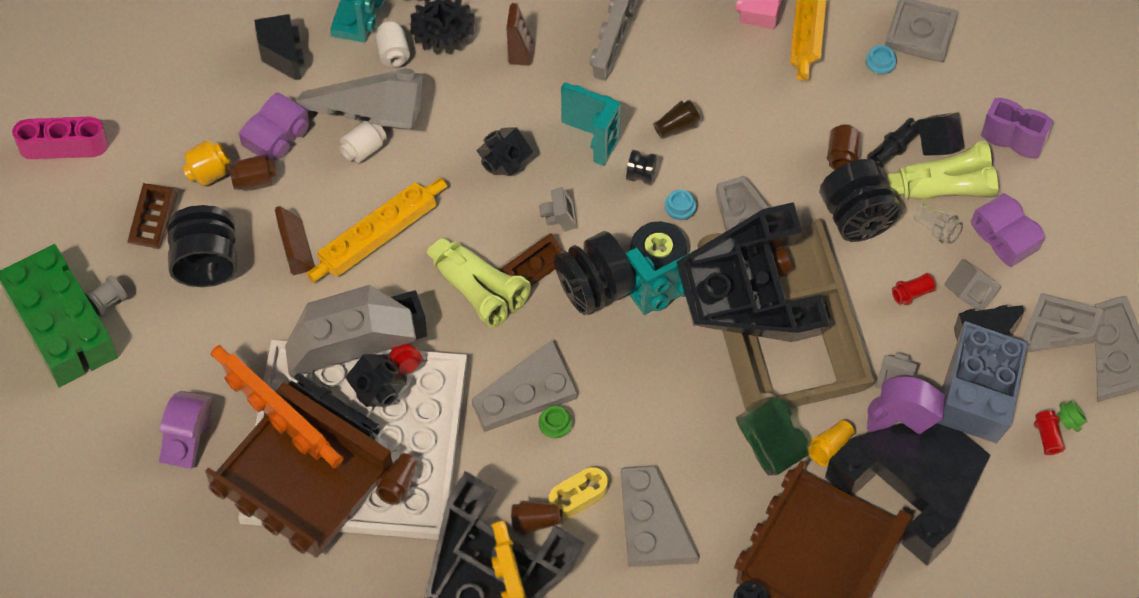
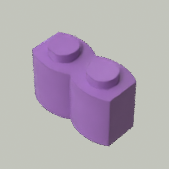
M275 93L265 102L259 113L251 117L239 132L241 145L257 156L265 154L266 160L273 159L274 162L277 158H282L289 149V143L306 133L309 127L307 110L281 93Z
M995 98L987 112L981 136L992 144L1010 147L1022 156L1039 158L1046 144L1053 120L1040 111L1023 109V107L1012 100Z
M1005 193L976 209L970 222L977 234L991 245L997 256L1009 267L1014 266L1040 250L1045 239L1041 226L1025 216L1020 203Z

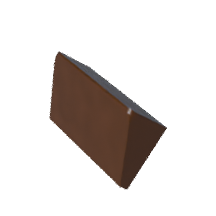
M281 206L275 207L277 224L291 274L297 275L311 270L315 265L301 218Z
M549 233L504 263L497 270L512 276H522L532 286L555 269L554 256L563 251L553 234Z

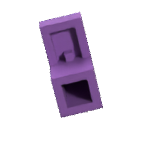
M894 377L882 382L881 396L875 398L868 406L866 429L870 432H875L888 428L900 421L916 433L921 434L943 420L945 394L929 383L914 377Z
M179 391L170 398L165 408L159 431L163 433L159 463L189 469L195 467L200 434L209 427L212 396Z

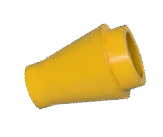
M840 420L836 425L812 438L808 447V453L812 460L820 466H828L829 459L854 435V428L849 422Z

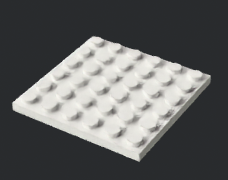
M271 340L264 382L274 391L283 382L288 385L291 380L297 383V380L291 377L288 372L285 350L287 341ZM386 349L373 354H385L389 359L392 349ZM419 351L422 356L420 365L413 372L401 375L406 385L398 393L397 400L387 407H365L357 399L355 391L346 380V375L361 357L303 374L304 377L321 388L326 386L331 389L332 395L374 422L381 424L382 428L379 435L375 433L372 435L376 438L374 441L391 451L393 463L402 453L409 454L418 461V466L416 467L405 500L401 501L398 505L387 504L376 495L375 488L339 532L438 540L446 502L451 490L467 355ZM264 411L257 414L256 425L266 415ZM239 512L238 519L240 524L263 526L262 521L252 515L249 518Z

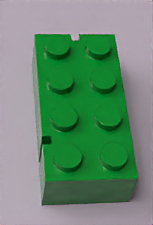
M56 244L0 270V283L4 293L58 388L85 375L77 355L78 352L83 351L91 371L118 358L108 332L69 269Z

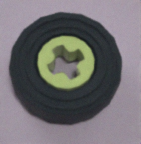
M662 221L649 222L641 226L634 233L630 244V251L638 248L644 257L647 256L651 259L655 270L687 254L686 238L680 229ZM655 244L657 246L664 245V252H662L659 249L653 251V246H655Z

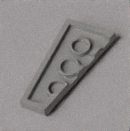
M610 0L608 13L611 14L608 23H602L599 32V39H601L599 48H594L590 57L589 64L593 66L594 78L606 81L618 53L619 43L616 40L624 38L627 31V16H633L636 9V0Z

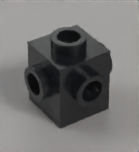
M517 127L501 128L491 132L483 139L484 144L476 150L481 157L482 166L489 173L511 176L518 172L522 167L521 163L533 153V150Z
M363 354L345 377L355 391L357 399L365 407H387L393 404L398 398V393L406 385V382L399 374L397 366L385 354Z

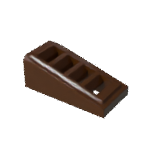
M511 3L507 20L508 62L512 65L530 66L533 61L535 43L518 4Z
M143 183L127 240L129 244L155 249L160 248L167 229V222L173 212L177 198L173 188ZM151 199L163 201L162 206L151 204ZM147 210L160 212V216L149 215L146 213ZM146 220L156 222L157 227L142 224L143 221ZM140 231L154 233V238L139 237L138 235Z

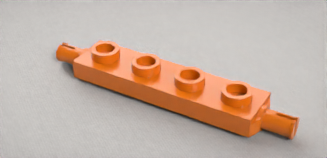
M217 345L212 349L210 354L223 366L226 372L224 379L235 392L241 390L247 396L248 403L258 413L264 411L270 417V423L281 434L286 432L293 438V444L302 454L306 455L309 453L317 461L322 457L332 468H337L342 463L343 457L330 446V443L325 440L324 436L233 353L230 355L221 345Z

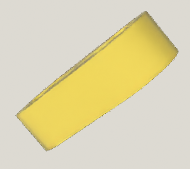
M586 468L555 486L549 494V503L558 504V497L561 496L565 500L570 498L569 506L566 507L565 504L561 503L563 519L573 517L606 495L607 476L599 468ZM587 480H591L593 483L599 481L598 489H594L592 486L586 488Z

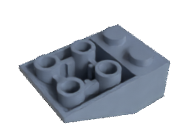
M965 321L941 392L945 394L943 420L939 421L938 424L997 444L1011 427L1027 342Z

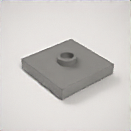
M899 0L885 46L893 50L943 62L958 11L917 0Z

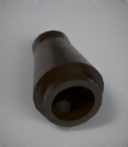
M691 100L680 101L663 117L654 122L653 126L659 137L663 139L667 136L695 128L696 123L700 122L701 118Z

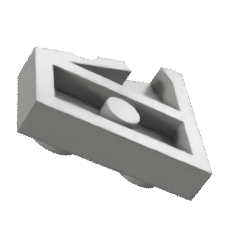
M1041 293L1022 338V341L1027 342L1026 352L1094 343L1105 317L1104 309Z

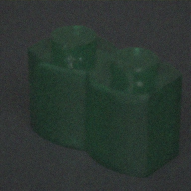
M777 396L767 397L735 417L742 434L751 445L756 459L768 476L779 475L809 455L806 447L808 441L800 429L794 428L790 419L792 413L789 406L784 400H779Z

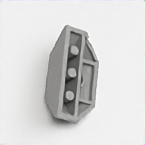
M371 285L307 303L285 345L289 375L294 377L298 373L304 374L359 358L363 354H373L416 341L412 313L410 309Z

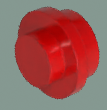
M407 343L394 347L389 354V360L397 366L399 374L404 375L413 372L420 365L422 356L417 348Z

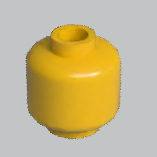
M206 140L185 152L184 159L186 164L182 166V169L190 182L196 180L200 185L207 186L228 173L227 165L231 161L219 142L214 144L212 141Z

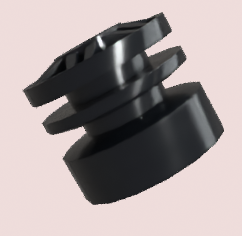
M858 159L846 163L830 173L820 185L819 193L830 214H833L832 219L838 227L840 235L846 241L860 242L874 238L893 226L901 216L902 207L891 187H888V181L875 160Z
M197 205L180 209L170 216L167 222V241L169 245L168 269L170 276L176 282L190 287L202 288L217 286L234 277L237 271V254L234 245L236 237L234 233L235 223L230 213L216 206Z
M602 231L586 239L583 242V250L579 246L574 245L568 249V252L563 250L554 256V265L561 286L572 305L583 315L591 313L594 307H603L606 304V296L615 301L635 290V278L629 260L618 241L607 231Z

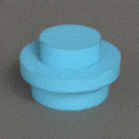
M885 45L873 47L866 56L867 67L877 74L891 72L896 64L893 50Z
M675 190L665 200V211L673 219L685 220L695 213L696 201L686 190Z

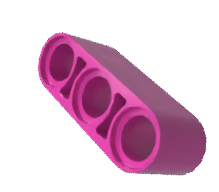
M95 117L23 119L17 122L12 129V135L19 153L26 159L96 157L102 155L108 147L102 123Z

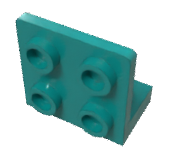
M340 0L330 27L331 37L365 43L369 32H373L375 29V13L377 9L382 8L384 0Z
M564 82L561 87V121L564 124L594 135L590 148L593 149V162L605 166L620 139V102L609 96H602L588 91L582 86Z
M638 248L626 253L635 278V290L629 293V295L643 315L652 311H660L669 302L679 297H685L676 264L683 257L655 270L651 259L647 256L644 257Z

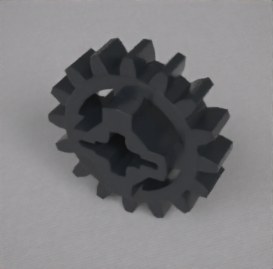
M424 0V6L416 5V13H411L410 30L411 35H414V42L416 44L422 42L423 50L433 47L434 54H437L440 49H444L445 53L449 54L451 47L459 51L461 50V42L468 44L470 42L469 35H474V14H471L469 5L462 6V0H456L455 2L451 0H435L432 2Z

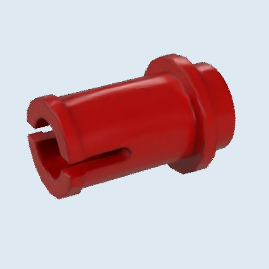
M925 273L906 282L898 281L896 286L892 287V295L897 304L910 305L913 299L934 292L936 287L932 276L929 273Z
M1053 410L1042 411L1036 414V420L1033 424L1035 428L1039 429L1044 454L1056 455L1062 453L1066 448L1063 444L1058 425L1060 417Z

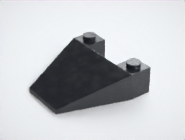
M794 202L760 210L676 262L694 326L787 342L799 341L824 334L830 324L821 294L786 302L771 251L774 248L795 244L803 233Z
M902 423L852 438L829 459L825 478L837 489L851 496H854L876 474L921 512L907 526L901 544L928 566L950 545L991 455L965 433L936 423L921 434H918Z
M464 471L446 502L425 598H502L501 592L507 591L503 577H496L491 558L497 556L495 550L497 543L493 528L480 520L498 490L467 471ZM554 525L538 554L510 538L513 541L511 546L526 598H540L570 572L586 543Z

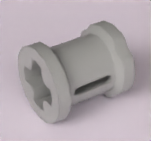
M112 275L108 276L106 282L92 292H85L90 304L100 317L105 315V310L118 300H124L128 297L123 287Z

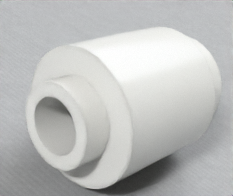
M396 22L381 24L375 36L380 61L385 66L399 67L407 62L410 57L405 31Z
M371 120L368 122L363 121L340 138V151L348 161L353 160L356 163H360L383 145V141L387 138L386 133L381 126L371 124Z

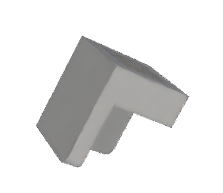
M963 258L944 284L958 298L979 310H984L1001 288L987 274Z

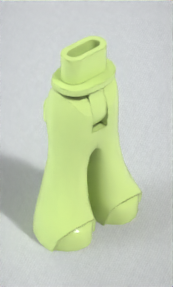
M979 141L964 152L948 158L916 163L905 168L900 167L899 172L886 174L888 187H891L895 196L903 195L904 199H908L910 196V198L927 200L945 195L997 197L999 193L997 173L992 166L991 151L986 141Z
M442 237L427 250V255L434 260V267L439 270L446 281L465 296L473 306L478 317L489 328L500 326L507 319V308L512 313L517 312L529 296L531 284L522 276L508 275L495 269L456 241L449 242L445 237Z

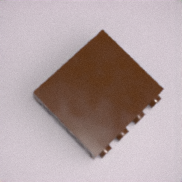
M283 382L275 392L324 436L325 440L330 443V446L343 457L342 463L337 468H332L322 457L317 461L309 453L306 455L302 454L293 444V438L286 432L282 434L278 432L270 423V417L266 414L216 472L208 467L205 473L209 482L208 488L214 495L223 500L227 497L235 503V507L243 515L249 518L253 515L261 520L264 528L275 536H278L279 533L289 539L290 545L302 554L308 552L317 558L376 488V481L393 464L390 450Z
M801 460L795 471L789 469L781 485L785 489L781 496L777 497L774 495L766 510V514L769 515L764 524L759 522L756 525L750 541L753 542L748 552L742 550L734 565V569L738 570L736 584L741 585L746 582H755L766 590L768 598H872L903 540L906 528L910 524L913 515L899 510L895 518L805 473L806 462Z

